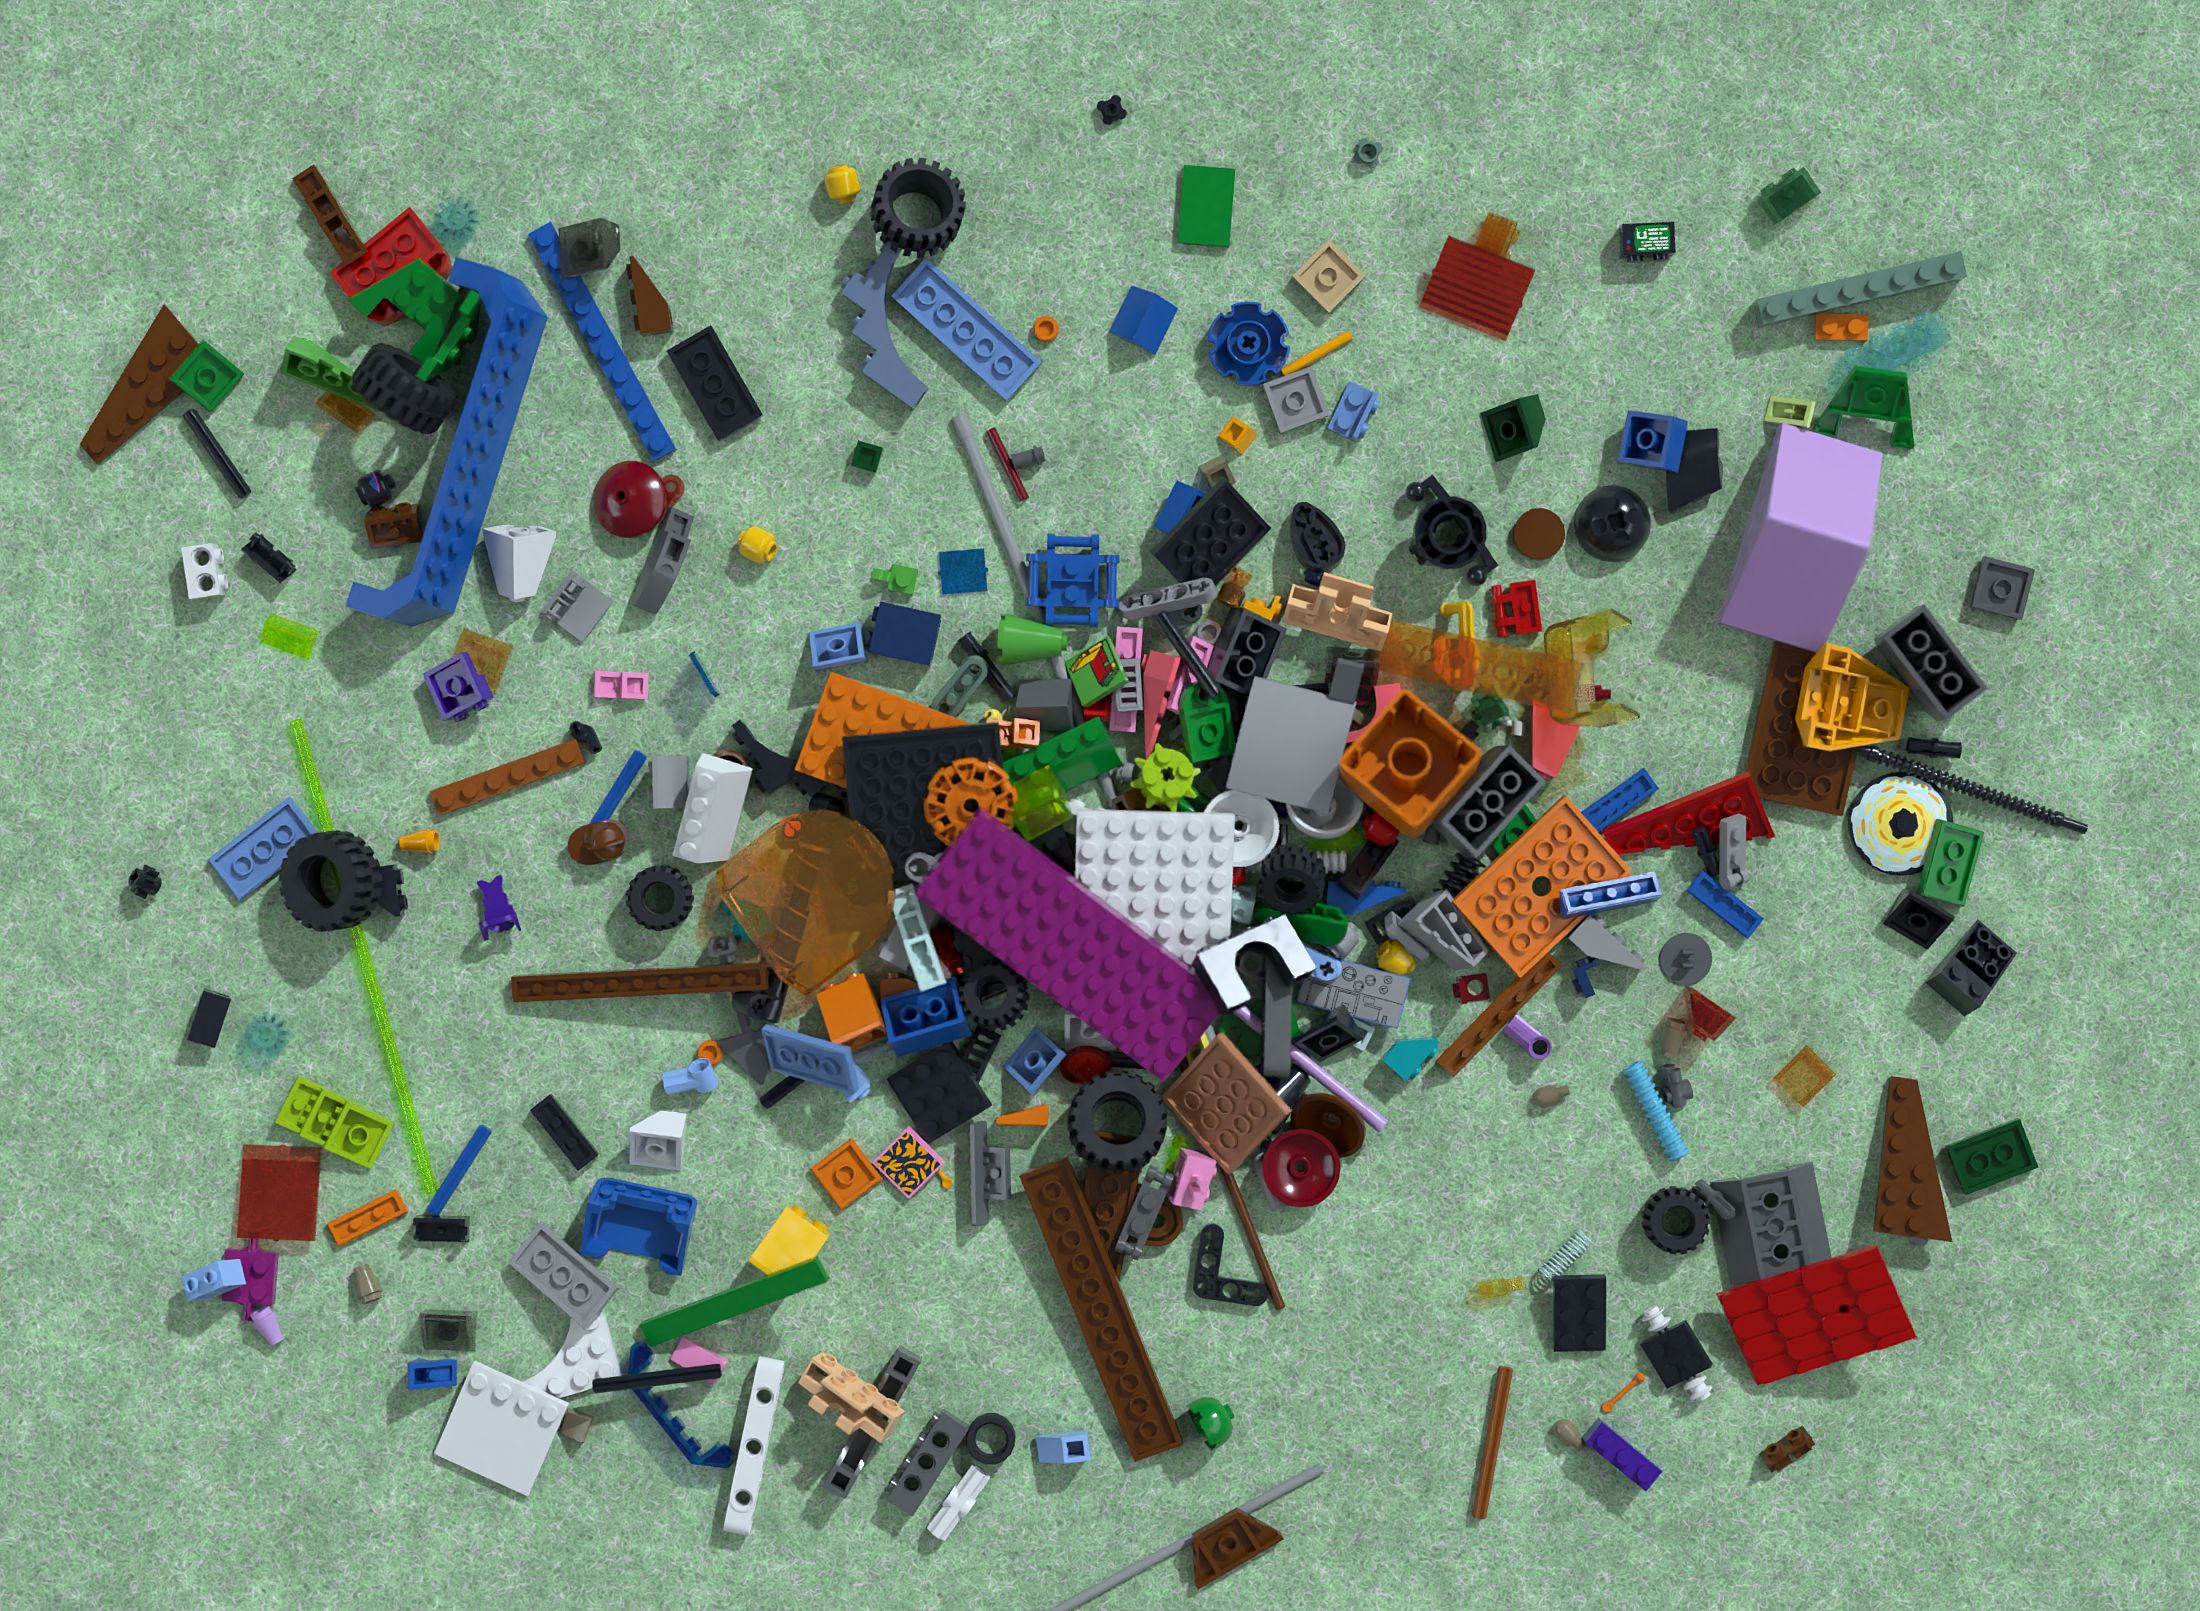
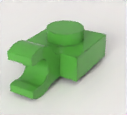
M893 564L891 572L873 568L871 578L889 582L888 590L913 595L918 569Z

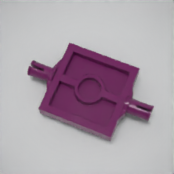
M248 1232L247 1248L225 1249V1260L240 1259L246 1284L222 1294V1301L236 1302L243 1305L242 1321H252L250 1315L253 1313L255 1305L272 1306L275 1304L279 1253L266 1252L258 1248L260 1234L258 1232Z

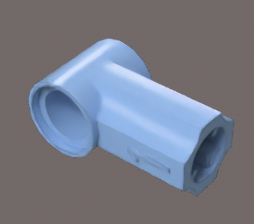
M706 1058L693 1061L689 1067L665 1072L662 1077L666 1094L669 1095L694 1089L700 1093H707L718 1085V1079L710 1060Z

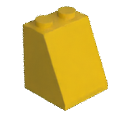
M788 1204L748 1261L768 1275L816 1256L830 1236V1233L827 1232L829 1227L818 1219L813 1222L806 1217L808 1212L799 1205L795 1204L792 1207Z

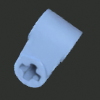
M1303 945L1316 966L1311 976L1325 981L1334 980L1340 976L1342 965L1338 959ZM1331 963V968L1334 969V972L1326 975L1323 965Z

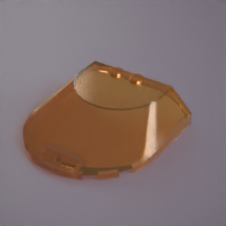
M830 810L802 811L780 820L716 870L720 897L779 979L805 996L815 992L875 945L887 929L890 913L894 911L896 889H893L891 874H893V869L882 845L858 821H851L841 816L840 813Z

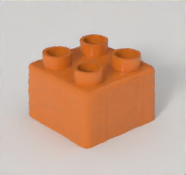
M1405 689L1397 694L1378 718L1340 758L1339 775L1341 782L1358 795L1384 819L1393 824L1395 828L1410 838H1417L1475 775L1481 751L1443 718L1428 708L1424 702Z

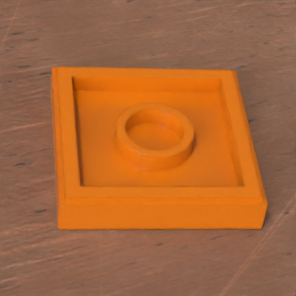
M852 1137L810 1168L841 1210L883 1179Z

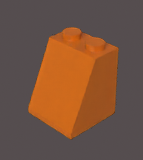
M864 973L851 974L845 978V982L838 985L836 983L827 985L822 988L821 993L816 994L831 1042L850 1047L851 1052L888 1036L880 1003L869 977Z

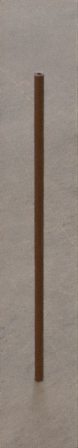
M1186 1056L1179 1063L1182 1073L1189 1067ZM1219 1165L1275 1309H1282L1286 1306L1234 1174L1228 1175Z

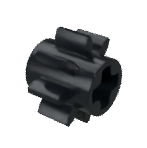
M146 864L142 870L139 868L134 869L128 881L129 886L132 887L131 891L135 893L134 895L146 899L148 894H157L162 884V879L158 877L160 872Z

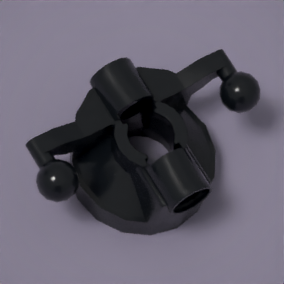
M1434 475L1429 476L1421 483H1410L1406 488V496L1410 501H1422L1428 488L1438 498L1428 503L1417 515L1413 526V539L1410 542L1411 546L1408 547L1411 554L1417 557V562L1421 566L1425 564L1426 566H1436L1441 569H1459L1472 563L1480 556L1485 565L1482 567H1471L1467 572V580L1473 586L1483 585L1486 582L1487 574L1495 569L1498 564L1485 545L1487 525L1481 511L1473 502L1457 496H1449ZM1453 518L1464 533L1459 534L1453 544L1442 546V549L1433 538V534L1436 533L1437 527L1440 524L1453 521Z

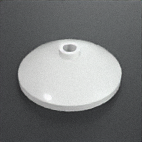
M1228 790L1216 796L1204 811V813H1234L1235 822L1242 821L1244 823L1241 829L1234 827L1233 866L1235 867L1256 864L1271 852L1277 842L1279 834L1278 817L1271 803L1264 797L1236 790Z

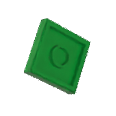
M202 339L169 379L211 413L240 380L244 372Z

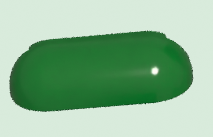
M1260 900L1254 904L1253 916L1257 923L1261 925L1263 921L1272 916L1279 918L1285 914H1281V910L1278 909L1276 911L1272 910L1270 904H1261ZM1316 903L1314 909L1308 908V912L1304 914L1297 912V915H1291V912H1286V917L1300 941L1324 946H1335L1341 943L1346 936L1348 919L1342 914V909L1339 907Z

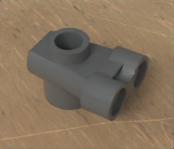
M1675 1064L1662 1065V1075L1666 1087L1662 1088L1665 1102H1670V1105L1674 1108L1685 1106L1686 1100L1693 1099V1090L1689 1080H1682L1681 1069L1676 1068Z

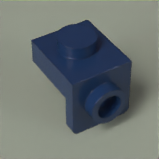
M1590 956L1576 961L1577 966L1571 968L1575 979L1572 980L1573 987L1577 995L1582 993L1584 998L1595 995L1586 970L1599 965L1598 959L1591 960Z

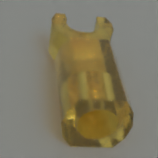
M1502 1277L1478 1282L1481 1299L1507 1295L1508 1291L1525 1289L1522 1277L1504 1280Z

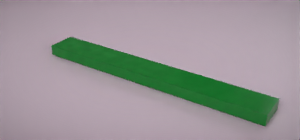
M816 1256L642 1321L639 1326L648 1343L653 1347L827 1283L830 1278L819 1257Z

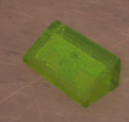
M271 613L265 621L261 642L310 660L320 631Z

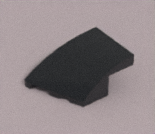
M1718 428L1686 430L1678 473L1666 471L1667 501L1670 514L1676 513L1678 508L1690 502L1695 503L1705 495L1713 494L1722 489L1723 464L1719 458L1720 432Z

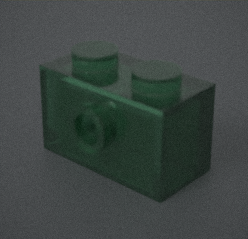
M1795 167L1781 176L1783 178L1781 183L1775 186L1772 182L1760 190L1762 195L1757 201L1773 225H1776L1821 193L1804 167L1798 171Z
M1484 685L1472 693L1474 697L1470 699L1471 709L1469 712L1476 723H1481L1487 734L1509 720L1510 711L1493 685L1488 688Z

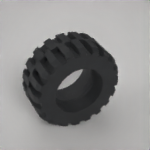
M377 343L372 345L352 374L354 388L368 403H371L375 409L387 415L391 420H395L400 425L408 427L412 431H418L421 434L436 432L456 404V393L445 379L437 375L427 382L422 381L416 375L424 363L389 344Z
M340 830L313 833L298 839L295 842V846H291L286 852L288 858H283L281 864L283 872L279 873V881H282V888L279 889L281 896L285 897L286 901L283 903L287 910L291 909L292 917L296 921H302L301 924L308 929L313 928L319 932L355 927L361 921L367 920L371 916L370 911L376 909L379 902L376 899L381 897L382 888H380V882L383 879L382 874H379L378 867H380L379 861L373 857L374 851L370 846H364L366 842L359 836L355 837L353 833L341 832ZM327 858L335 864L341 876V893L335 904L326 897L320 882L321 869Z
M1121 1070L1120 1074L1107 1071L1104 1076L1096 1075L1092 1077L1089 1083H1084L1080 1087L1069 1109L1067 1131H1069L1071 1145H1074L1076 1148L1075 1153L1079 1158L1083 1157L1088 1166L1091 1168L1096 1166L1103 1173H1107V1171H1114V1175L1122 1174L1123 1171L1131 1173L1137 1171V1168L1140 1166H1146L1150 1163L1151 1158L1155 1157L1159 1152L1167 1131L1168 1113L1167 1108L1163 1105L1164 1099L1161 1094L1155 1092V1086L1150 1081L1145 1083L1142 1081L1143 1077L1138 1074L1135 1077L1128 1075L1129 1071ZM1112 1100H1120L1131 1104L1138 1110L1142 1119V1128L1134 1141L1124 1145H1113L1105 1142L1096 1134L1093 1127V1116L1101 1104Z

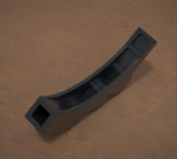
M738 720L731 725L735 730L732 732V735L740 745L745 743L750 750L747 755L755 766L759 764L762 766L761 769L754 773L757 777L754 782L762 793L767 791L769 795H772L795 777L798 781L794 784L803 796L808 793L810 797H813V795L830 784V782L795 770L798 761L784 757L758 742L742 720ZM835 785L843 798L848 796L846 788Z

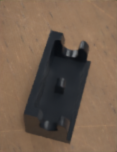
M204 988L187 1040L215 1048L232 998Z
M417 1215L413 1218V1225L416 1226V1233L413 1236L414 1240L469 1242L470 1216Z

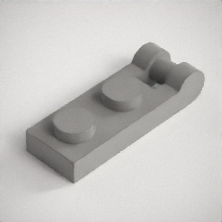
M1741 814L1720 820L1719 881L1724 890L1734 888L1736 884L1742 885L1749 881V874L1746 871V816Z

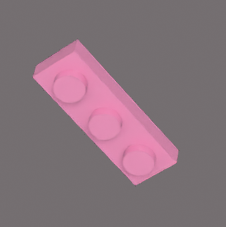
M1188 636V642L1207 668L1213 645L1195 636ZM1182 658L1166 709L1178 715L1179 699L1183 690L1192 682L1197 681Z

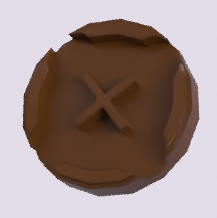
M1544 508L1530 509L1522 514L1515 523L1513 530L1514 543L1519 552L1527 558L1535 560L1547 559L1556 554L1563 546L1565 539L1564 524L1560 517L1551 510Z

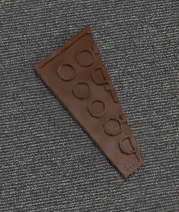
M163 304L80 443L81 447L98 465L184 392L169 377L199 343L165 304Z
M1891 1076L1887 1093L1873 1232L1953 1242L1918 1081L1916 1079Z

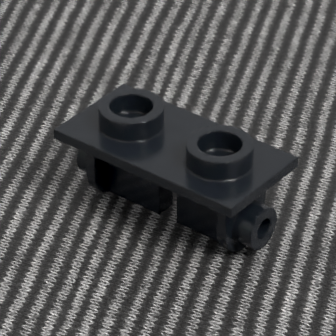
M255 532L250 537V542L241 549L280 584L297 570L293 564L294 561L285 556L280 550L275 551L273 549L274 545L262 533L259 535Z

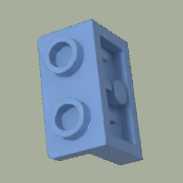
M1349 381L1327 429L1354 442L1358 437L1363 439L1369 427V424L1365 423L1369 413L1374 415L1380 401L1376 399L1379 393L1369 391Z

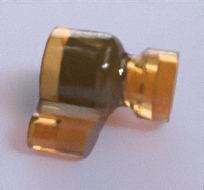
M1234 567L1230 574L1231 580L1222 585L1216 600L1230 608H1240L1246 595L1244 586L1249 584L1252 575Z

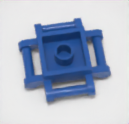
M1047 533V554H1026V562H1029L1028 598H1025V606L1046 607L1047 626L1090 625V628H1098V608H1119L1116 592L1117 564L1120 563V555H1099V534H1092L1091 537L1055 536V533ZM1055 547H1091V555L1055 554ZM1039 562H1047L1046 598H1038ZM1099 563L1107 564L1106 599H1098ZM1054 607L1090 608V615L1054 614Z

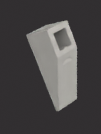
M1596 914L1593 917L1587 915L1566 936L1571 943L1587 956L1644 971L1647 969L1643 964L1645 959L1636 950L1633 949L1632 952L1627 950L1623 946L1626 941L1616 932L1611 935L1605 930L1604 927L1607 924Z

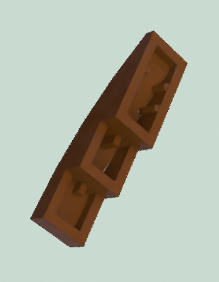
M313 164L292 179L304 196L307 205L317 218L318 224L344 264L348 266L368 253L356 229L316 165Z

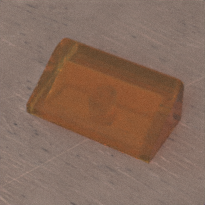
M328 391L315 403L359 435L363 433L375 416L372 411L362 404Z

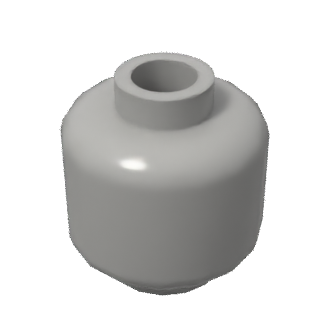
M1348 920V930L1343 941L1335 946L1321 945V948L1336 959L1338 957H1347L1359 941V937L1355 932L1357 927Z

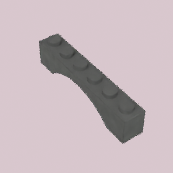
M899 1345L876 1387L878 1392L898 1403L921 1363L922 1357ZM876 1410L875 1413L888 1422L889 1418ZM861 1428L851 1433L823 1487L846 1499L877 1440Z

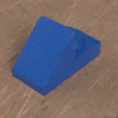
M418 1358L408 1363V1390L457 1386L456 1359L426 1360Z

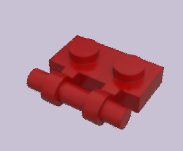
M1535 580L1509 583L1510 594L1503 595L1501 585L1491 586L1492 596H1490V603L1493 604L1495 613L1493 625L1494 628L1497 627L1498 637L1508 636L1507 626L1514 625L1516 635L1542 631ZM1505 602H1511L1513 617H1505Z

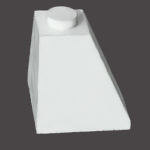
M514 525L483 528V537L498 593L508 597L512 602L525 601V597L535 596L556 538V531L541 526H530L529 529L523 527L514 528Z

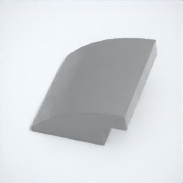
M1255 676L1226 788L1328 814L1339 773V761L1344 753L1356 701L1351 703L1330 698L1328 694Z

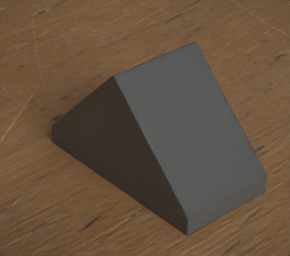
M1338 658L1329 697L1355 703L1364 664Z

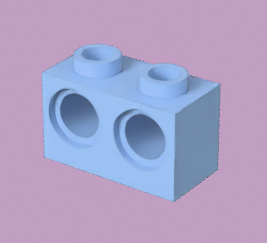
M240 1259L216 1261L181 1276L187 1301L212 1299L246 1284Z

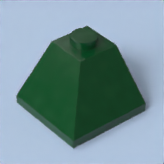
M1538 394L1518 398L1481 412L1495 462L1538 448L1546 420Z

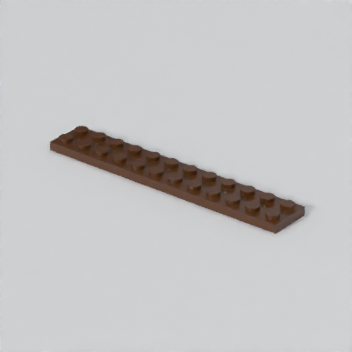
M1069 1156L1021 1173L1019 1177L1134 1461L1137 1462L1183 1445L1184 1441Z

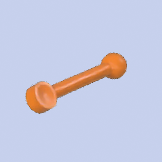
M1641 1372L1636 1373L1634 1380L1609 1402L1602 1404L1603 1411L1610 1412L1613 1408L1612 1405L1638 1382L1640 1383L1645 1380V1375Z

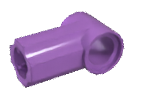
M1517 1013L1502 1030L1536 1059H1544L1551 1053V1042ZM1543 1040L1546 1042L1547 1049L1543 1054L1533 1052L1532 1045L1535 1041Z

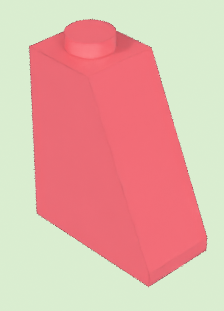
M1532 700L1530 704V766L1544 780L1548 781L1550 777L1557 778L1582 721L1537 700Z

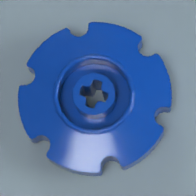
M1246 301L1231 305L1232 313L1230 315L1219 313L1209 329L1207 341L1214 344V349L1208 352L1210 362L1223 378H1226L1228 375H1234L1237 385L1255 386L1265 383L1266 373L1272 372L1277 375L1286 363L1290 346L1283 343V338L1288 337V328L1282 317L1275 310L1271 309L1270 312L1264 313L1261 310V303ZM1244 338L1255 341L1253 343L1254 349L1242 347Z

